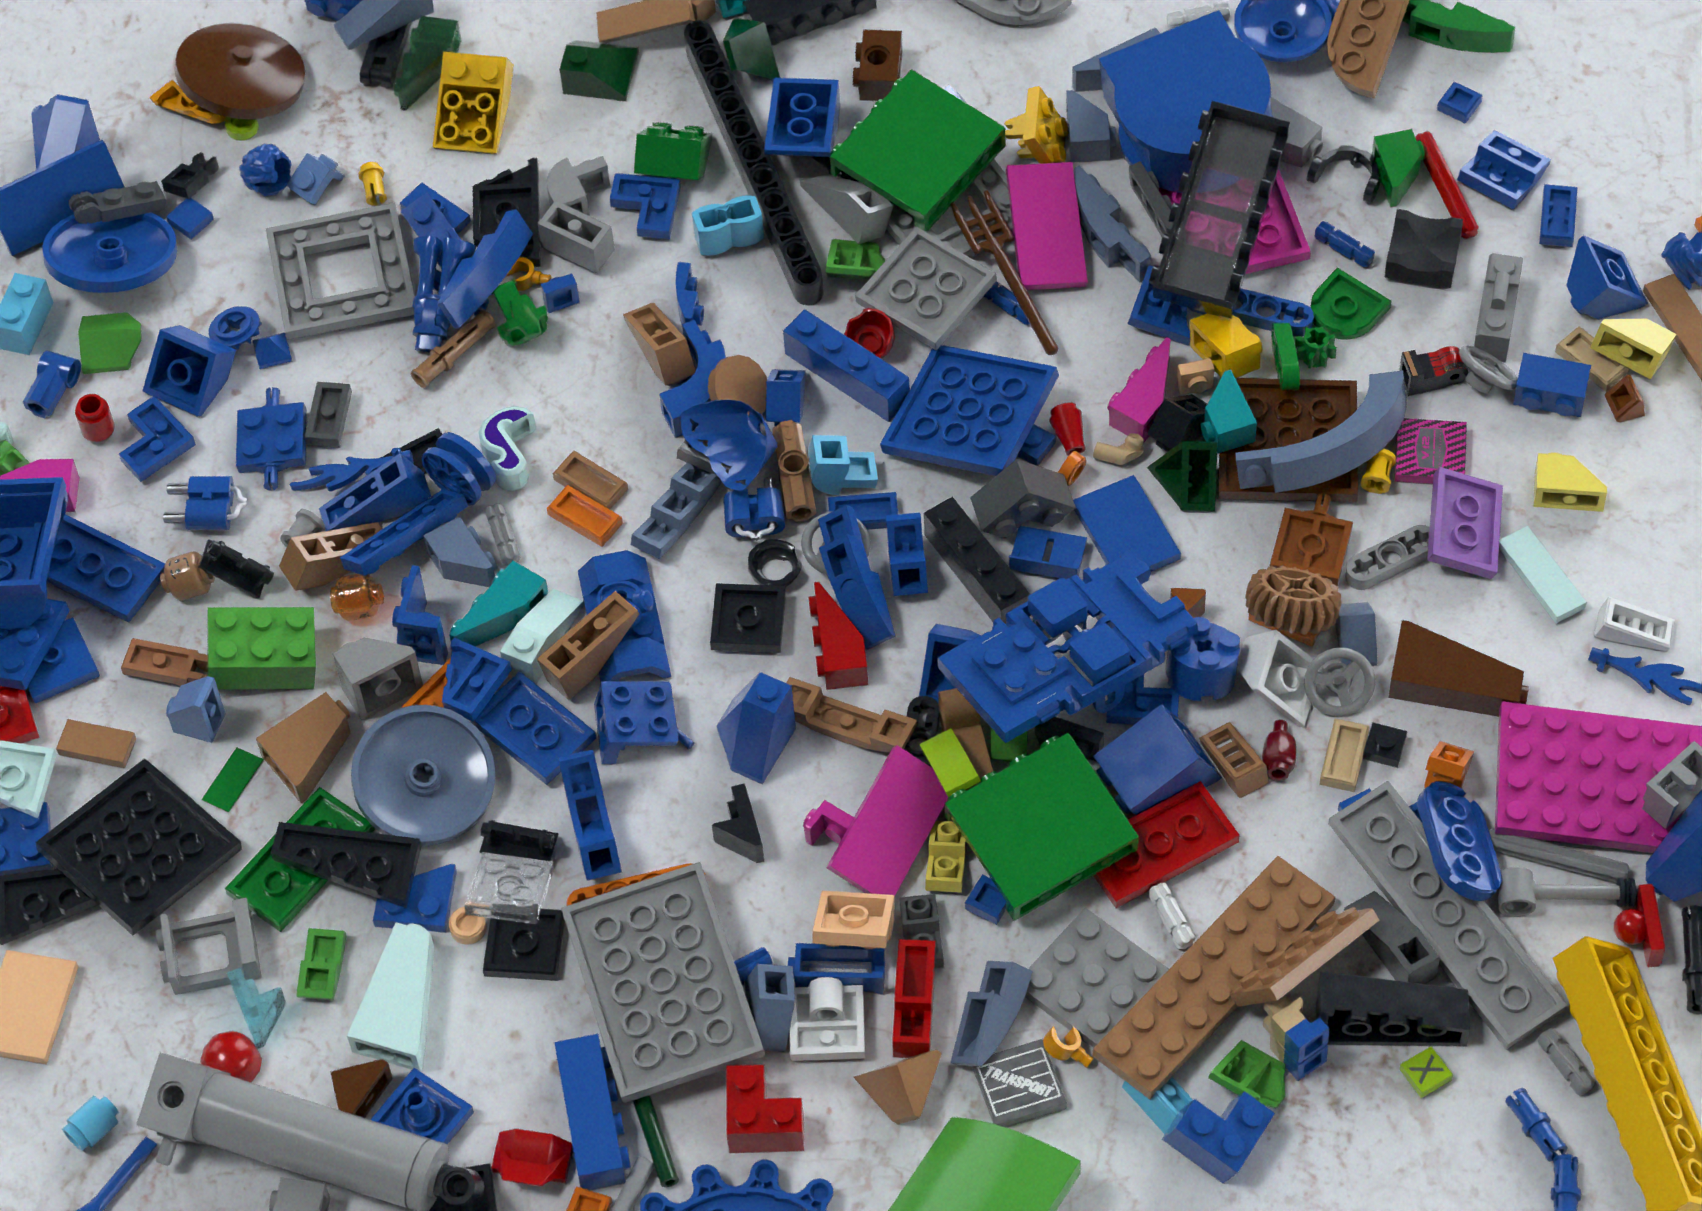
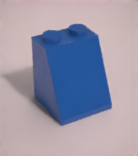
M1162 704L1093 755L1100 765L1096 770L1098 775L1108 787L1114 786L1118 792V795L1114 798L1126 814L1133 812L1135 815H1138L1200 781L1206 788L1222 779V776L1186 724Z

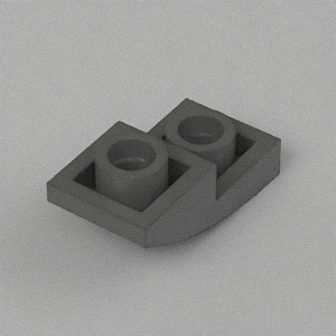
M935 894L899 898L904 940L936 941L935 969L944 968Z

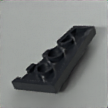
M279 822L271 855L272 859L279 863L407 908L421 850L420 838Z

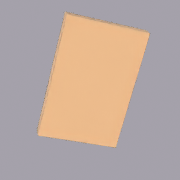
M6 950L0 968V1057L47 1064L77 974L78 965L76 961Z

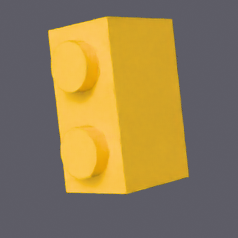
M1206 313L1190 320V347L1202 359L1211 358L1214 371L1220 377H1222L1224 371L1230 369L1234 377L1237 378L1261 368L1262 343L1256 334H1252L1238 317L1233 315L1232 319Z

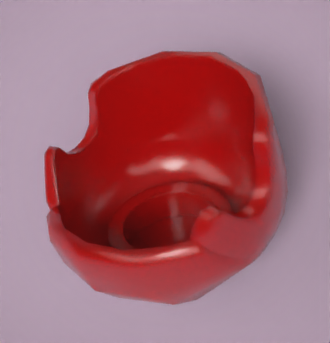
M865 308L861 314L849 319L846 331L844 332L845 336L881 359L891 351L895 340L891 319L883 311L872 308Z
M227 1031L214 1035L204 1046L200 1059L202 1065L231 1073L230 1076L252 1082L260 1072L262 1062L260 1053L252 1040L236 1031Z

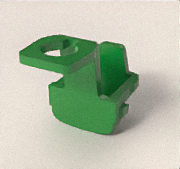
M515 279L497 286L490 295L495 296L506 319V322L496 328L502 341L509 347L524 344L542 335L547 330L546 322L548 319L545 305L536 308L528 295H520L515 286L517 284Z

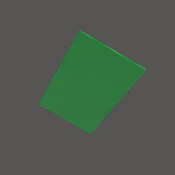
M236 747L201 800L229 812L264 759Z

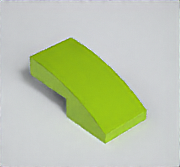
M952 728L919 744L948 798L960 789L966 790L981 782Z

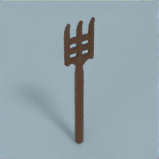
M985 190L984 195L991 213L983 216L972 197H967L974 219L969 221L964 220L956 204L952 202L950 205L954 218L973 253L978 255L984 251L994 255L1000 271L1046 354L1050 356L1055 355L1058 352V346L1010 259L1003 251L1004 244L1013 242L1015 237L989 191ZM995 220L997 222V224L991 226L987 225V223ZM979 226L980 230H977V231H975V232H971L970 229H973V228ZM1002 231L1003 235L994 238L993 234ZM984 237L986 238V241L981 243L976 241Z

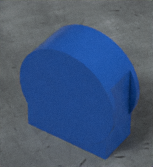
M1220 10L1099 58L1103 95L1119 124V140L1122 153L1129 165L1141 161L1147 172L1152 171L1158 181L1159 188L1183 193L1178 191L1183 172H1190L1193 161L1188 160L1189 152L1193 141L1199 142L1202 134V130H1198L1200 117L1203 110L1209 111L1212 101L1273 117L1271 110V84L1268 70L1260 56L1249 45L1234 36ZM1205 168L1197 193L1220 190L1239 182L1242 178Z

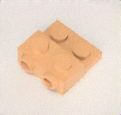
M822 891L812 931L813 944H825L830 947L840 945L858 946L865 949L886 948L888 940L891 939L894 924V895Z

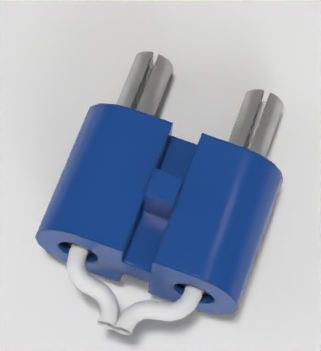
M190 476L189 483L167 484L168 495H188L189 499L186 500L185 512H164L163 521L165 524L185 523L187 530H229L231 519L236 518L240 510L247 507L248 500L241 496L239 488L234 487L232 476ZM234 492H236L237 499L241 503L236 506L234 513L231 514L230 506L233 505Z
M768 477L764 478V488H757L756 495H749L748 489L743 491L730 489V492L726 493L723 499L725 531L729 536L750 537L751 541H760L763 535H774L784 530L783 493L776 488L773 477H770V487ZM751 530H760L756 536L751 532Z

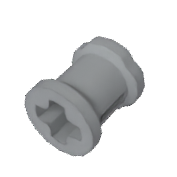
M301 509L295 515L296 521L289 531L282 533L280 537L281 542L287 547L291 537L319 533L324 528L323 521L313 512Z

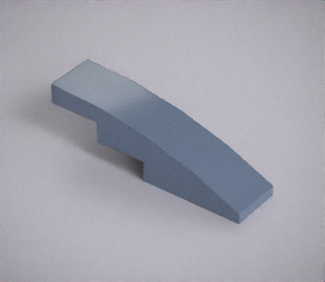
M686 463L671 478L670 488L651 506L650 517L632 534L630 545L660 559L699 515L722 481L717 475Z

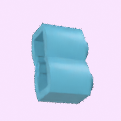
M740 196L729 200L724 205L710 204L692 212L694 237L701 255H717L729 250L732 246H751L764 239L762 212L756 196Z

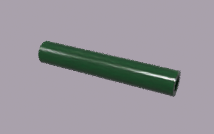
M648 1095L633 1100L662 1187L673 1186L678 1183L679 1178L651 1096Z

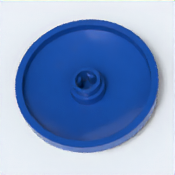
M152 212L83 225L76 221L73 214L51 228L45 236L42 246L45 267L55 280L70 288L94 293L122 292L147 285L163 276L172 267L177 257L176 235L173 228L167 221Z

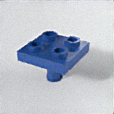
M413 1068L370 1120L448 1145L472 1116L474 1110L472 1105L416 1068Z

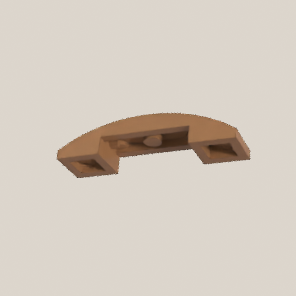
M789 677L786 682L792 686L796 722L850 745L883 752H891L892 748L896 745L904 749L918 724L915 719L886 709L880 715L824 696L821 687Z

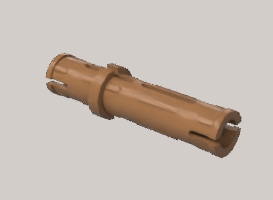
M481 310L477 316L441 347L436 346L432 349L430 356L416 369L411 371L413 380L420 387L426 388L441 372H448L454 366L453 362L495 327L496 322L492 315L485 310Z

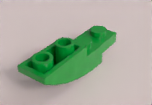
M1409 0L1402 20L1409 24L1408 36L1440 47L1476 53L1510 52L1513 48L1516 27L1504 20L1494 18L1475 7H1469L1460 2H1457L1454 8L1450 10L1442 4L1430 0Z

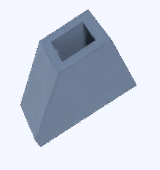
M461 517L423 535L427 554L444 579L485 587L492 585L495 577L494 570L498 569L492 554L489 551L483 552L479 546L481 541L473 526L467 528Z
M757 964L745 980V996L764 1051L784 1052L787 1047L795 1003L793 966Z

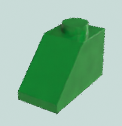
M1412 129L1374 136L1372 155L1375 157L1378 175L1381 178V184L1390 208L1396 207L1419 175L1421 160L1425 159L1423 144L1421 141H1416Z

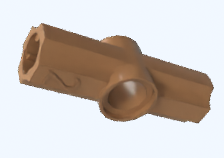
M793 420L782 421L779 425L772 428V433L778 446L775 451L786 517L795 522L808 521L809 518L816 515V507L802 425L793 422Z

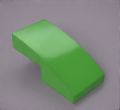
M308 928L304 960H301L296 994L298 998L334 1000L347 936L345 931Z

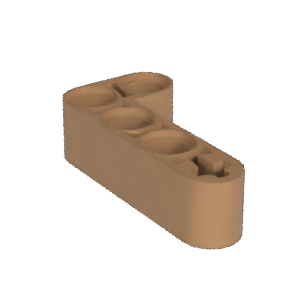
M957 688L939 691V717L942 732L952 728L981 779L986 774L992 772L993 769L981 727L980 714ZM978 783L975 784V785H973V786H971L970 788L966 789V791L969 790V789H971L972 787L978 785Z

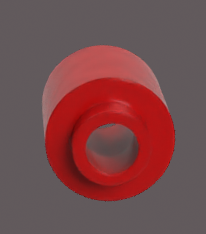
M87 394L79 399L75 408V415L83 437L92 442H100L109 438L114 431L115 424L107 401L97 394Z

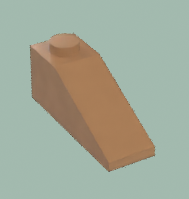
M654 302L623 314L629 329L651 368L665 386L681 383L688 376L695 373L686 338Z
M378 522L291 537L279 567L295 591L324 586L350 573L351 571L344 569L340 557L382 530Z
M614 591L537 658L546 680L568 700L572 699L600 672L638 617V610Z

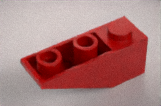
M814 582L815 596L808 598L810 616L818 617V626H812L814 647L821 646L822 655L816 656L818 677L825 676L826 690L868 685L863 636L821 583Z

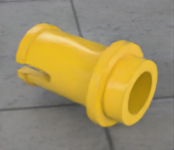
M377 162L364 163L360 167L358 176L364 184L366 203L373 206L378 205L376 196H379L380 203L383 204L387 200L382 181L384 170Z

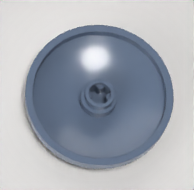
M432 705L407 706L381 717L362 736L352 761L351 784L353 795L363 816L382 834L420 838L421 846L442 844L466 833L484 815L491 801L495 785L494 758L482 733L462 715L452 710Z

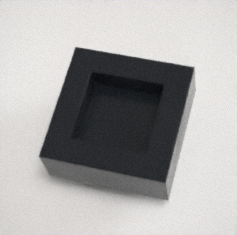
M1372 722L1363 759L1398 768L1407 738V731Z

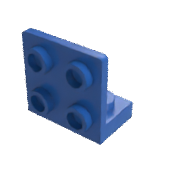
M412 565L409 577H404L401 583V605L394 608L392 625L397 627L398 631L397 644L412 647L415 651L417 662L444 665L447 660L448 650L440 616H434L431 613L425 612L427 599L420 567Z
M601 681L594 702L601 764H616L619 752L624 751L625 746L677 745L679 739L670 682Z

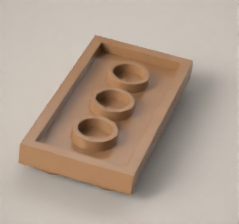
M1355 907L1347 909L1341 914L1331 911L1323 915L1316 921L1318 926L1311 932L1305 931L1291 940L1293 946L1286 951H1279L1267 958L1265 961L1267 966L1261 971L1256 970L1244 976L1239 981L1241 986L1230 995L1238 1007L1279 1000L1380 921L1373 908L1357 911Z

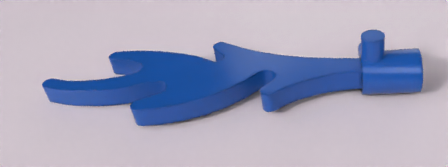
M393 448L391 450L393 456L372 459L347 457L346 460L349 465L325 464L310 467L309 472L312 476H320L306 481L291 482L290 487L293 491L326 484L328 491H334L352 483L364 472L367 476L399 453L413 463L411 450L401 452L400 448Z
M1592 647L1588 660L1598 663L1597 671L1603 672L1607 664L1631 677L1647 693H1651L1652 686L1650 683H1653L1661 692L1686 705H1691L1692 698L1683 694L1680 691L1681 689L1702 694V684L1671 676L1682 675L1684 668L1681 666L1659 663L1637 668L1635 666L1640 664L1642 660L1640 656L1634 658L1615 657L1609 655L1610 653L1607 648L1600 650Z

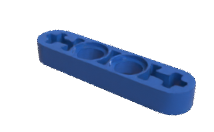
M1241 288L1238 300L1242 303V306L1234 309L1233 315L1238 317L1244 325L1271 331L1272 323H1290L1293 337L1304 336L1306 327L1309 329L1313 328L1314 313L1308 305ZM1262 307H1269L1275 313L1270 317H1262L1257 313V310ZM1189 308L1195 313L1206 314L1205 312ZM1281 312L1285 313L1283 320H1280ZM1297 317L1303 318L1300 323L1294 322Z

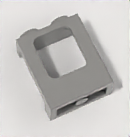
M247 898L232 900L234 911L172 924L167 914L160 915L162 929L156 930V938L159 951L165 950L166 961L160 962V968L164 983H171L175 995L262 978L253 917ZM217 934L225 936L229 964L226 968L190 976H181L179 974L176 953L178 943Z

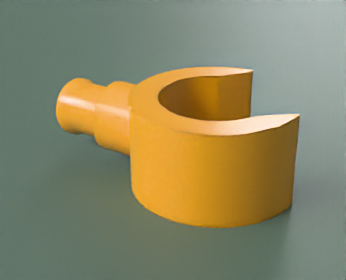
M519 257L507 274V276H510L518 271L527 272L525 276L516 279L517 284L515 286L518 291H525L534 284L540 285L552 279L551 275L535 271L533 263L524 257Z
M1052 1026L1043 1038V1045L1048 1054L1058 1060H1067L1071 1057L1087 1068L1094 1058L1085 1052L1086 1050L1080 1046L1081 1036L1077 1029L1072 1027L1067 1033L1065 1045L1058 1039L1057 1032L1054 1026Z

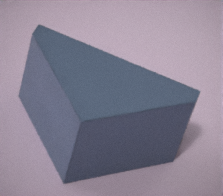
M1368 602L1341 604L1339 616L1335 622L1338 647L1355 650L1362 654L1370 662L1371 666H1377L1375 612ZM1340 658L1341 663L1346 666L1351 662L1349 659Z

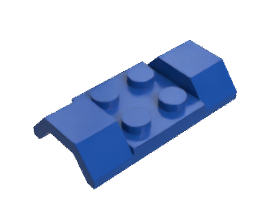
M628 550L592 557L578 570L586 615L598 606L597 594L601 587L612 581L624 580L632 582L640 589H647L653 598L652 610L641 613L640 622L634 627L629 628L600 670V682L619 681L622 677L648 672L662 678L671 677L646 558ZM621 593L620 595L628 601L627 595Z

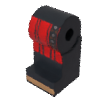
M1447 346L1435 352L1417 355L1415 350L1402 352L1399 371L1403 370L1405 389L1408 396L1443 389L1464 381L1469 371L1459 356L1460 349L1455 346Z

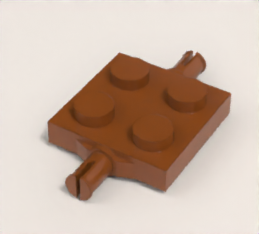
M1323 493L1316 497L1314 510L1284 509L1270 566L1280 568L1282 565L1287 568H1294L1296 566L1300 570L1308 569L1311 573H1320L1322 578H1328L1332 581V584L1338 586L1352 533L1353 522L1337 519L1328 514L1331 497L1325 494L1322 505Z

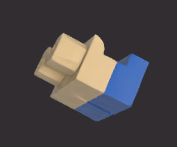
M1284 995L1277 1001L1264 1003V1010L1268 1015L1263 1020V1027L1270 1034V1050L1285 1064L1287 1070L1297 1081L1327 1062L1329 1027L1320 1017L1310 1023L1302 1015L1303 1000L1301 997L1292 1002Z

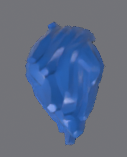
M1679 232L1666 243L1661 257L1665 258L1666 263L1672 269L1677 279L1690 290L1691 283H1696L1698 287L1702 286V232H1697L1690 241L1685 233Z

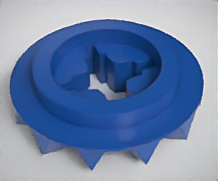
M246 306L232 307L214 318L209 326L208 334L211 339L231 348L234 346L239 350L241 344H251V337L260 334L259 326L262 323L254 309ZM230 326L240 330L237 332L231 331Z

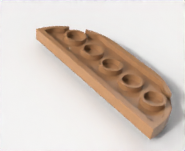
M1340 0L1329 30L1327 50L1336 76L1350 90L1362 96L1375 99L1409 0Z

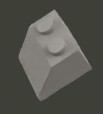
M364 637L356 642L343 645L338 651L333 653L342 690L361 721L416 693L423 686L416 654L412 647Z

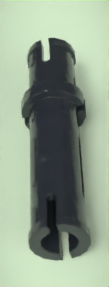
M1690 905V914L1687 907L1681 910L1685 956L1682 980L1686 983L1687 1011L1694 1014H1702V906Z

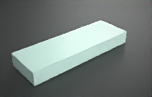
M1528 526L1500 539L1499 550L1555 623L1585 609L1587 603Z

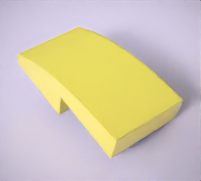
M936 821L930 831L925 882L926 891L962 893L967 841L952 821Z

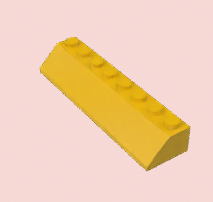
M1585 936L1552 959L1557 969V979L1564 988L1569 1000L1570 1013L1576 1019L1581 1031L1582 1044L1589 1052L1593 1062L1595 1078L1602 1086L1608 1101L1607 1109L1618 1127L1620 1143L1628 1153L1633 1166V1177L1640 1185L1646 1200V1211H1702V1129L1629 947Z

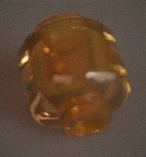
M360 574L342 576L336 581V585L330 589L331 606L334 613L340 614L341 618L346 621L372 618L377 614L379 605L384 603L382 585L380 583L376 584L373 577L369 574L366 576Z

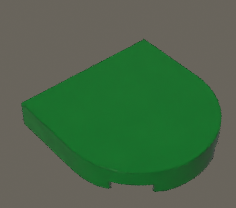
M1337 267L1314 292L1310 308L1314 313L1313 324L1315 327L1320 328L1322 326L1329 335L1334 334L1335 339L1349 340L1361 337L1369 332L1391 308L1392 301Z

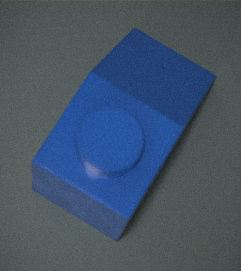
M772 369L766 381V422H774V426H777L782 421H801L803 417L806 370Z

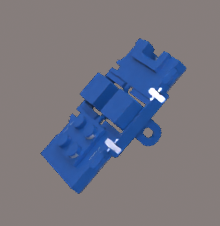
M1128 550L1120 555V559L1114 560L1102 568L1098 567L1093 571L1089 567L1084 569L1083 581L1075 574L1068 579L1059 578L1028 596L1027 602L1006 613V624L1000 618L993 620L992 631L986 632L974 640L970 639L939 656L938 668L1003 742L1007 743L1038 724H1042L1055 717L1063 710L1071 716L1092 703L1094 709L1099 713H1106L1112 710L1124 697L1125 684L1162 664L1165 661L1166 651L1174 649L1198 633V622L1186 611L1185 604L1177 596L1160 604L1142 587V584L1149 581L1151 568L1143 560L1139 561ZM1089 615L1098 620L1090 630L1086 629V619ZM1078 625L1084 631L1079 632L1075 626ZM1062 634L1066 640L1062 646L1052 645L1049 648L1046 646ZM1070 650V658L1088 678L1085 679L1065 656L1058 659L1054 653H1066ZM1112 692V696L1105 701V696Z

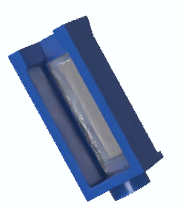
M796 943L795 957H788V966H793L795 988L809 987L810 982L817 978L832 977L840 980L843 986L863 985V992H874L884 995V948L865 949L858 946L840 945L830 947L825 944Z

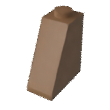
M327 692L256 738L262 758L300 803L308 799L351 734L347 720L351 717L349 711L340 700L334 702Z

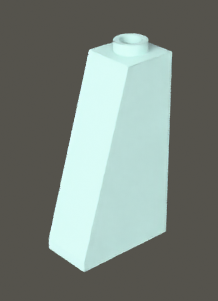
M395 923L347 1035L353 1053L377 1060L383 1059L388 1063L408 1069L416 1068L420 1072L424 1063L434 957L431 934L424 927L413 923L408 925Z

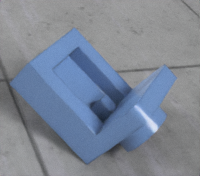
M306 153L287 183V187L309 203L316 205L332 178L342 181L344 175L336 170L338 164L326 155L321 154L318 158Z

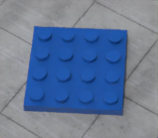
M941 345L937 350L932 348L880 443L882 452L884 454L997 476L1015 461L1059 377L1057 367Z

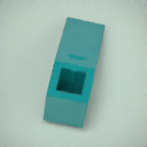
M512 560L505 570L501 569L495 575L492 585L488 590L475 598L470 611L464 618L458 619L453 624L449 634L450 641L455 637L476 647L513 630L516 624L548 594L546 579Z

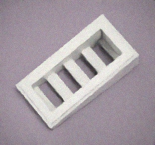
M1608 597L1598 612L1594 637L1667 652L1670 648L1675 620ZM1625 621L1630 622V627L1625 626ZM1640 624L1645 625L1644 632L1639 630ZM1654 627H1660L1658 637L1652 635Z

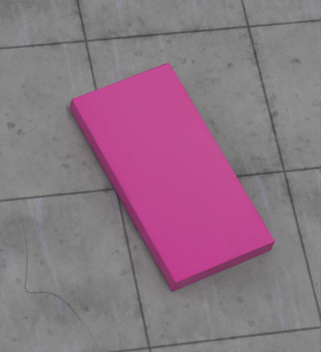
M1073 163L1007 165L1006 177L1013 235L1015 237L1018 275L1026 290L1086 287L1088 280Z
M898 745L894 746L826 868L864 893L894 895L895 897L948 800V796L934 770Z

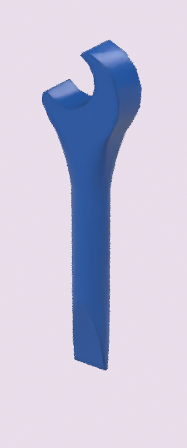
M145 1137L90 1202L76 1211H104L158 1144Z

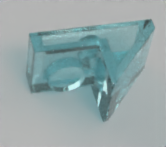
M240 967L228 972L227 975L255 1046L259 1049L265 1046L286 1005V1001L281 987L259 995L253 978L246 980Z

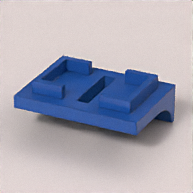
M1020 526L1012 553L1009 555V568L1011 570L1065 579L1075 574L1079 575L1087 537ZM1053 542L1049 562L1043 561L1047 543Z

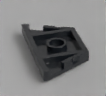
M531 158L527 160L528 166L513 173L510 169L505 170L493 179H486L473 185L474 245L478 247L484 235L495 233L506 211L517 209L533 233L520 257L529 259L534 267H541L540 235L538 229V222L540 221L538 158Z

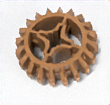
M1283 565L1280 568L1270 566L1267 570L1260 569L1256 574H1252L1245 595V606L1248 607V613L1255 616V620L1265 622L1267 627H1276L1278 631L1286 630L1291 634L1293 632H1300L1303 635H1306L1307 632L1318 634L1320 630L1327 631L1330 626H1334L1339 616L1342 602L1340 601L1341 593L1338 592L1339 587L1332 584L1330 579L1322 578L1320 573L1314 574L1309 572L1308 569L1300 570L1296 566L1294 568H1287Z

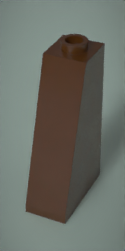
M1402 620L1388 698L1499 717V707L1502 701L1526 704L1529 686L1522 685L1524 671L1413 622Z

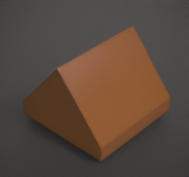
M1627 374L1604 394L1617 422L1645 416L1644 402L1631 375Z
M1171 588L1170 599L1177 596L1185 604L1186 611L1193 618L1201 617L1205 613L1206 590Z

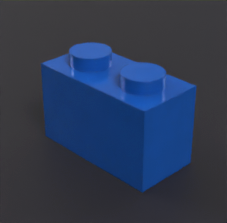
M1523 353L1513 405L1522 406L1529 410L1538 409L1555 412L1562 416L1581 417L1591 365Z

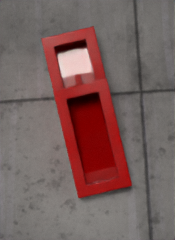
M899 939L894 998L893 1057L910 1058L931 1051L936 941Z

